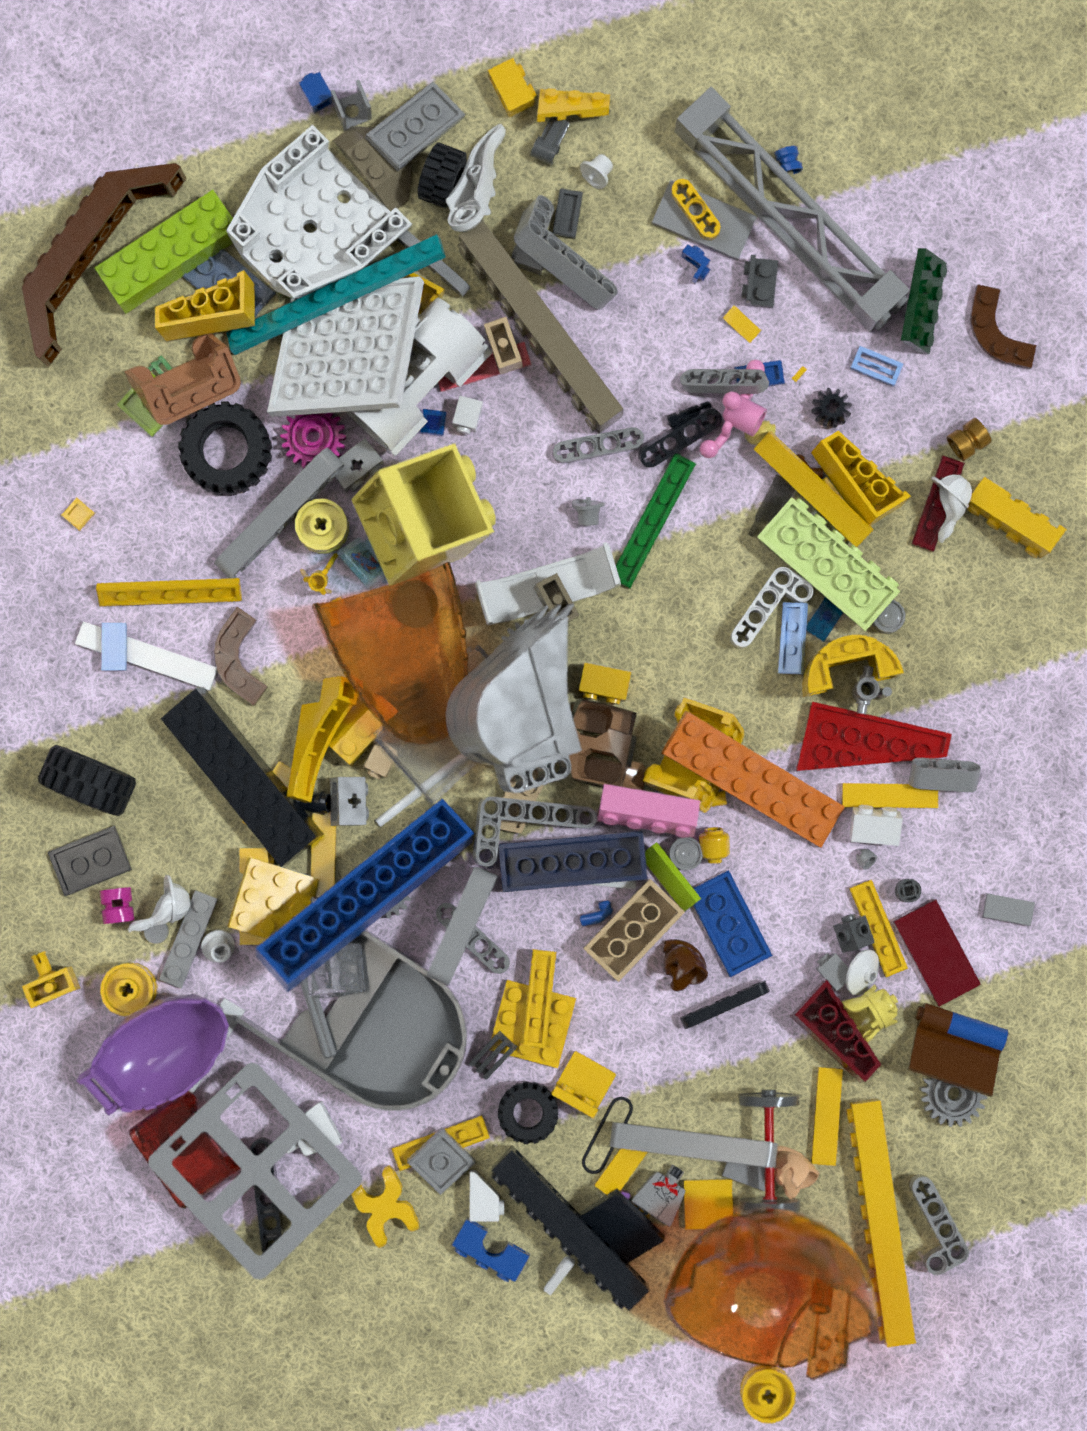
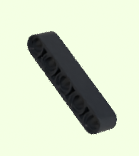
M265 1137L258 1138L251 1144L250 1151L258 1156L260 1154L256 1152V1145L263 1143L268 1147L272 1142ZM275 1163V1164L271 1167V1173H272V1174L275 1176V1178L277 1179V1171H276V1163ZM254 1185L261 1250L264 1253L268 1249V1241H276L284 1234L282 1212L273 1202L270 1204L265 1203L262 1200L263 1191L257 1185ZM273 1216L277 1221V1225L273 1228L268 1227L264 1222L265 1217Z

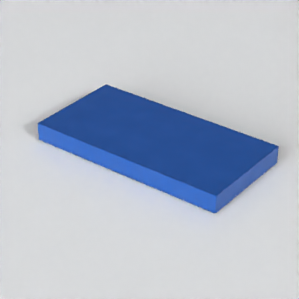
M729 870L693 888L701 898L693 907L730 978L773 956Z

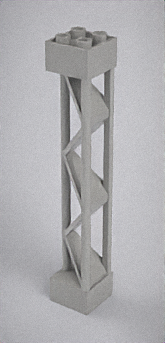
M711 86L677 118L674 132L806 265L869 332L874 328L879 331L892 316L891 312L897 314L905 306V303L908 301L906 296L910 289L891 270L885 273L729 114L731 106ZM726 123L744 143L710 136ZM723 154H753L754 186ZM761 160L808 208L768 201L764 197ZM785 218L816 219L817 250ZM824 225L871 273L835 267L828 263ZM849 283L876 284L861 297Z

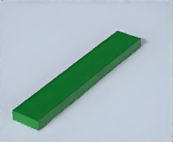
M677 453L673 456L616 564L621 585L629 589L633 585L696 465L695 462Z

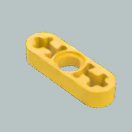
M686 179L676 180L671 189V195L703 239L710 241L717 238L721 226L715 215L690 181ZM678 186L681 188L687 187L686 195L690 200L686 205H684V202H686L685 196L682 193L677 194ZM692 204H699L703 211L700 215L694 216L689 212V207ZM707 214L708 217H706L705 221L709 226H715L713 230L714 233H711L710 231L705 232L704 230L706 228V225L704 224V222L701 221L700 224H698L697 221L702 220Z

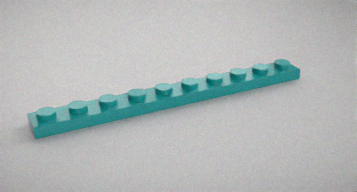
M436 234L256 318L255 326L233 329L226 332L230 351L237 355L446 258L441 239Z

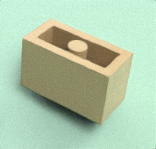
M507 317L484 324L485 333L500 375L522 368V360Z

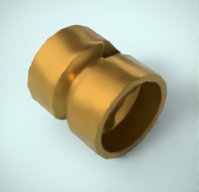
M975 417L963 425V430H955L946 437L951 449L963 462L975 454V449L981 450L992 442L987 429Z

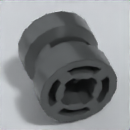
M902 879L895 886V895L902 902L917 901L921 895V886L916 880Z

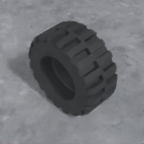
M221 401L220 405L210 404L208 408L196 411L197 415L193 418L189 417L186 421L188 425L185 429L182 428L180 433L182 439L178 442V449L181 454L179 457L184 470L202 489L214 492L216 495L223 496V494L233 496L237 495L236 492L242 491L244 493L249 491L251 485L254 484L256 486L260 482L259 478L262 475H266L268 471L267 465L271 463L272 443L267 429L253 411L249 408L245 409L243 405L238 403L232 405L229 401ZM234 428L244 435L248 445L247 454L244 460L232 469H215L205 459L203 451L205 441L210 434L218 429Z
M54 745L50 748L38 775L39 783L46 788L91 808L115 816H120L124 813L136 786V779L131 775L59 745Z

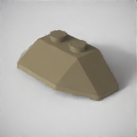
M351 126L333 140L381 203L390 212L395 207L399 208L409 200L413 164L410 161L401 170L397 171L365 139L366 134L375 127Z

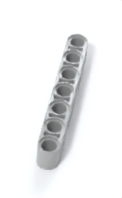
M328 447L323 449L221 553L214 564L228 578H236V574L249 566L297 516L301 507L313 500L343 469L345 464Z
M612 1122L610 1147L776 1168L778 1143L618 1122Z

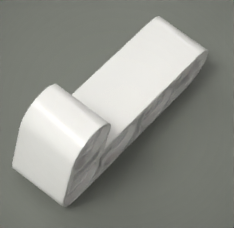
M786 567L777 568L732 631L730 636L732 645L738 649L746 648L753 641L784 595L795 603H806L813 595L812 585ZM779 573L785 574L788 578L787 584H778L776 575ZM797 587H804L807 590L806 598H799L796 595L795 590ZM764 593H771L775 598L774 603H764L762 595ZM751 612L759 613L761 622L758 624L751 623L749 614ZM747 626L750 628L745 636L747 642L743 640L739 643L736 633L741 634Z

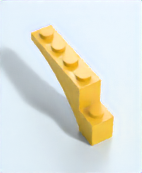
M344 676L324 678L320 702L302 704L287 791L288 798L304 803L312 801L314 786L324 755L339 725L350 709L357 704L360 682Z

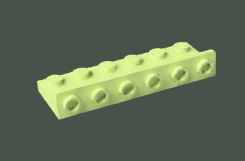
M791 497L757 538L859 627L866 631L899 594L900 590L897 589L899 584L890 576L887 578L879 573L881 568L870 560L867 563L861 557L863 553L857 547L846 545L843 542L845 537L834 529L831 532L825 526L827 522L816 513L813 516L807 511L809 506L800 498L794 500Z

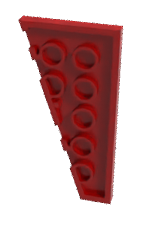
M812 701L796 771L912 761L914 758H946L952 734L869 714H858L856 711Z

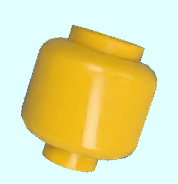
M705 828L704 832L699 835L702 855L704 859H708V863H721L722 859L729 856L730 836L727 832H724L723 828Z

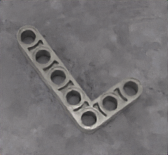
M539 195L523 211L514 235L515 243L591 306L601 310L618 294L617 287L611 280L547 229L554 206L548 198Z
M485 797L481 799L477 809L473 859L478 865L485 867L495 863L498 854L501 820L586 829L595 825L597 814L592 808L583 806ZM489 800L493 801L496 805L495 812L492 814H487L484 810L485 803ZM512 803L517 804L519 807V814L515 817L508 813V808ZM535 806H540L543 810V815L540 819H535L532 816V809ZM560 808L564 809L567 815L566 819L562 822H559L555 815L556 811ZM583 811L588 812L590 815V820L585 825L579 820V816ZM485 825H490L493 828V835L490 838H485L482 835V828ZM483 849H488L491 853V857L487 862H482L479 858V853Z
M477 866L474 867L426 976L449 986L485 903L492 892L498 878L497 875Z

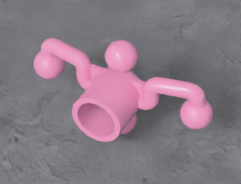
M755 359L747 364L746 369L765 371V366L760 360ZM731 391L724 395L722 401L725 410L722 417L725 422L722 426V432L715 441L705 440L700 445L702 456L705 458L715 457L719 449L729 439L732 427L752 437L757 433L766 416L767 409L750 401L753 394L739 395L737 392Z

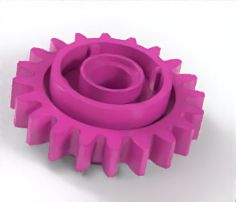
M334 412L295 415L294 419L287 416L286 418L290 425H282L283 430L287 433L280 435L281 439L287 440V442L282 444V448L290 449L286 456L289 458L295 455L293 463L296 465L299 461H302L303 469L326 447L340 458L341 456L337 449H345V446L340 441L346 440L347 437L344 434H339L345 430L344 425L337 426L341 421L339 416L332 419ZM311 432H318L320 434L316 442H309L307 437Z

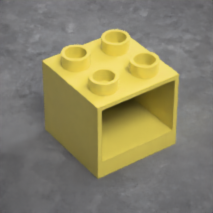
M455 443L377 471L351 499L389 586L466 557L494 533L492 528L496 522L494 510L487 499H479L472 483L476 480L474 465L467 455L460 456Z

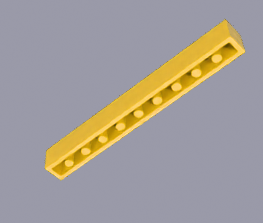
M871 1099L850 1102V1108L846 1109L848 1123L853 1125V1133H850L851 1146L856 1147L857 1157H853L855 1172L859 1171L861 1181H857V1190L859 1196L863 1195L864 1205H860L862 1220H866L868 1228L864 1229V1239L866 1244H870L871 1253L867 1254L869 1268L874 1270V1278H871V1287L873 1293L877 1292L878 1302H874L876 1317H880L882 1325L878 1326L879 1340L884 1341L887 1348L916 1344L881 1100Z

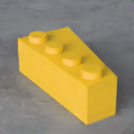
M243 270L236 273L237 276L229 280L224 278L217 281L215 286L207 289L202 287L195 290L193 295L188 297L181 296L156 306L155 329L166 341L255 326V284Z
M839 430L821 440L811 452L847 504L870 526L900 508L911 497L906 491L902 492L894 485L896 482L888 476L887 478L872 460L868 461L863 457L861 450Z

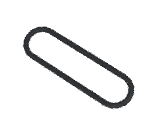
M617 1097L610 1103L582 1158V1166L586 1172L598 1174L604 1169L614 1147L610 1148L601 1167L595 1171L589 1170L585 1164L586 1157L614 1103L618 1100H624L629 1104L630 1110L624 1121L627 1124L633 1112V1105L626 1097Z

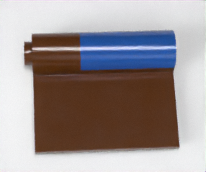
M928 1003L918 1006L914 1018L918 1022L908 1070L992 1097L999 1057L1006 1044L1008 1030Z

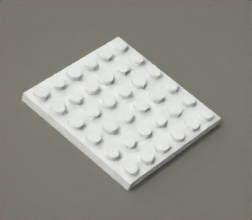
M422 278L398 279L284 332L267 410L268 414L271 417L401 408L424 285ZM325 286L317 288L296 298H291L290 303Z

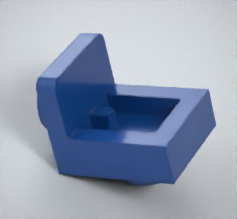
M687 244L681 253V257L698 268L692 278V282L696 284L699 279L703 281L709 274L711 269L708 266L711 260L704 256L705 253L702 249L695 245L691 247Z

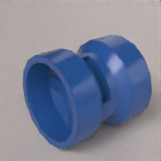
M797 146L784 147L774 153L776 160L779 161L780 166L786 172L792 170L793 174H797L803 170L802 163L798 161L799 151Z

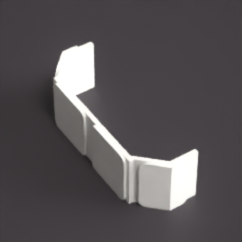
M605 542L603 546L587 553L508 577L485 582L476 581L475 587L487 626L515 620L539 611L543 605L533 587L536 583L556 573L560 577L572 602L621 586L609 543Z

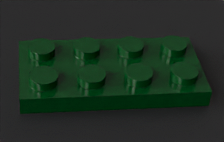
M918 248L901 335L902 342L922 354H930L931 346L934 343L933 333L935 324L938 321L939 301L943 296L942 285L947 274V263L927 248Z

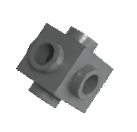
M854 913L841 917L842 922L833 925L842 953L859 950L874 943L866 915L855 917Z

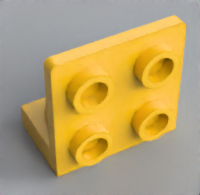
M574 1051L554 1086L551 1095L594 1119L600 1103L616 1077V1073L578 1051Z

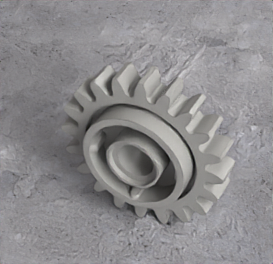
M922 1078L927 1083V1087H920L919 1090L926 1093L920 1100L928 1102L923 1109L925 1111L932 1109L929 1116L932 1119L939 1115V1124H943L947 1119V1125L952 1127L956 1120L957 1125L962 1127V1119L972 1123L971 1114L979 1117L976 1108H985L980 1103V1100L987 1099V1096L934 1078ZM957 1087L959 1090L958 1097L950 1100L948 1097L949 1089Z

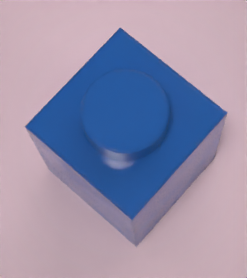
M320 71L316 74L309 73L302 78V81L299 82L300 88L314 113L332 104L331 91Z

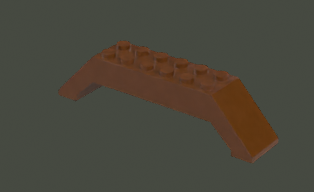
M177 163L109 171L103 177H98L93 185V191L89 196L86 195L81 200L79 210L75 215L72 214L67 219L65 229L61 234L58 233L53 238L51 248L47 253H43L39 257L35 270L25 276L22 292L34 353L48 368L62 350L57 343L54 321L55 311L137 200L167 194L171 197L175 196L187 179L181 166Z

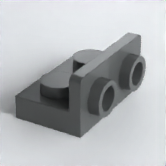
M751 255L750 260L745 261L744 275H747L748 279L747 284L742 285L741 298L745 299L746 306L774 307L778 260L756 258V255Z

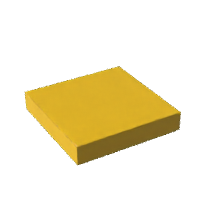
M732 1179L683 1180L684 1189L686 1190L684 1194L685 1229L733 1228Z

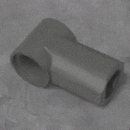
M556 116L550 117L541 137L539 136L535 141L530 156L552 166L555 154L558 155L560 151V144L565 137L570 123L566 120H557Z

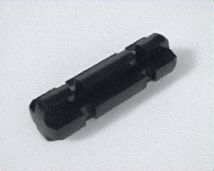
M707 401L701 403L700 406L695 405L681 410L678 414L676 412L667 416L668 424L673 428L700 410L712 407V405Z

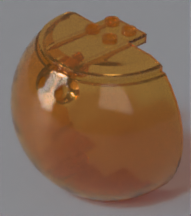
M757 1208L721 1218L710 1224L691 1242L681 1256L672 1273L664 1298L666 1312L673 1324L683 1334L701 1346L723 1356L761 1366L789 1368L808 1362L806 1377L812 1381L847 1368L849 1345L869 1338L878 1331V1312L875 1294L869 1276L853 1249L840 1235L822 1222L805 1214L785 1209Z

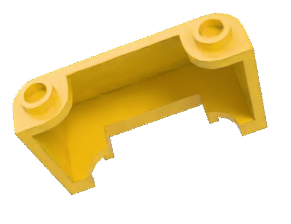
M685 697L681 704L676 707L675 718L677 723L684 712L687 711L742 744L744 729L734 714ZM665 755L660 765L652 764L647 767L644 773L643 782L647 786L665 795L699 800V811L702 813L709 811L720 789Z

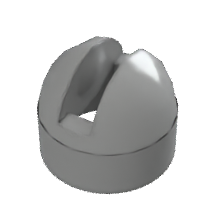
M861 849L862 853L860 855L856 854V861L862 869L867 870L876 862L877 855L869 849Z

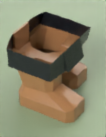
M576 700L575 704L571 706V714L582 751L569 755L573 780L598 787H604V784L643 790L646 768L642 763L632 761L637 737L633 735L637 713L595 701ZM577 729L597 733L600 735L595 737L586 734H581L578 732ZM594 753L617 758L620 763L593 757L588 761L586 757Z

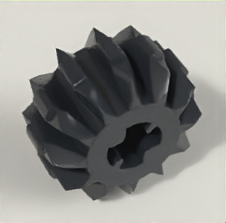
M827 388L826 395L820 391L817 394L819 399H813L812 404L816 407L811 410V413L820 414L816 417L815 421L819 422L821 419H824V428L827 427L829 422H831L833 429L837 427V421L844 425L846 422L844 417H850L851 412L846 409L851 408L852 403H844L848 395L844 394L840 397V389H836L835 393L832 394L831 388ZM829 403H833V407L836 405L837 408L834 413H830V410L826 409Z

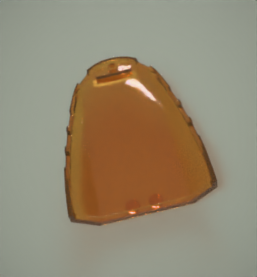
M446 562L441 566L392 586L385 585L337 601L317 602L312 605L323 636L340 669L369 711L388 732L407 743L417 745L436 743L449 736L446 725L447 704L454 688L468 675L469 659L466 646V629L464 628L462 617L463 610L450 562Z

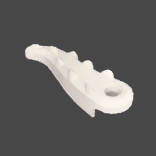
M502 124L493 127L472 149L461 178L446 199L450 209L448 223L454 231H469L481 222L484 215L491 214L488 204L490 198L496 194L493 187V179L496 178V171L493 167L494 154L506 133Z

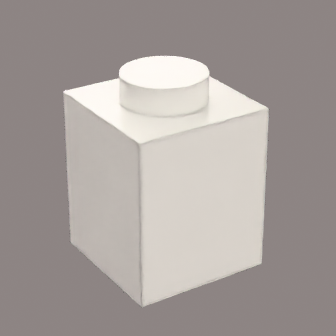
M459 396L452 422L453 427L457 428V432L470 435L471 431L476 433L483 401Z

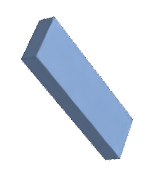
M783 602L779 674L803 675L807 603Z

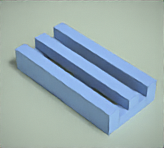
M859 346L850 369L894 387L903 363ZM861 354L896 367V370L892 371L861 358ZM858 362H859V363H862V364H864V365H867V366H869V367H872V368H874V369H876V370H879V371H881V372H884V373H886V374H888V375H891V376H893V377H892V379H890V378H888V377H886V376H883V375L878 374V373H876V372H874V371H871V370H869V369H866V368H864V367H861V366H859V365H857V364H858Z

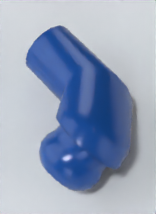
M609 900L599 902L598 907L600 911L580 915L581 925L584 927L603 922L613 913L611 902Z

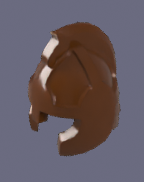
M665 940L663 966L665 974L673 979L670 984L672 990L679 992L686 989L689 984L697 985L704 982L708 972L706 962L700 951L694 945L683 940Z

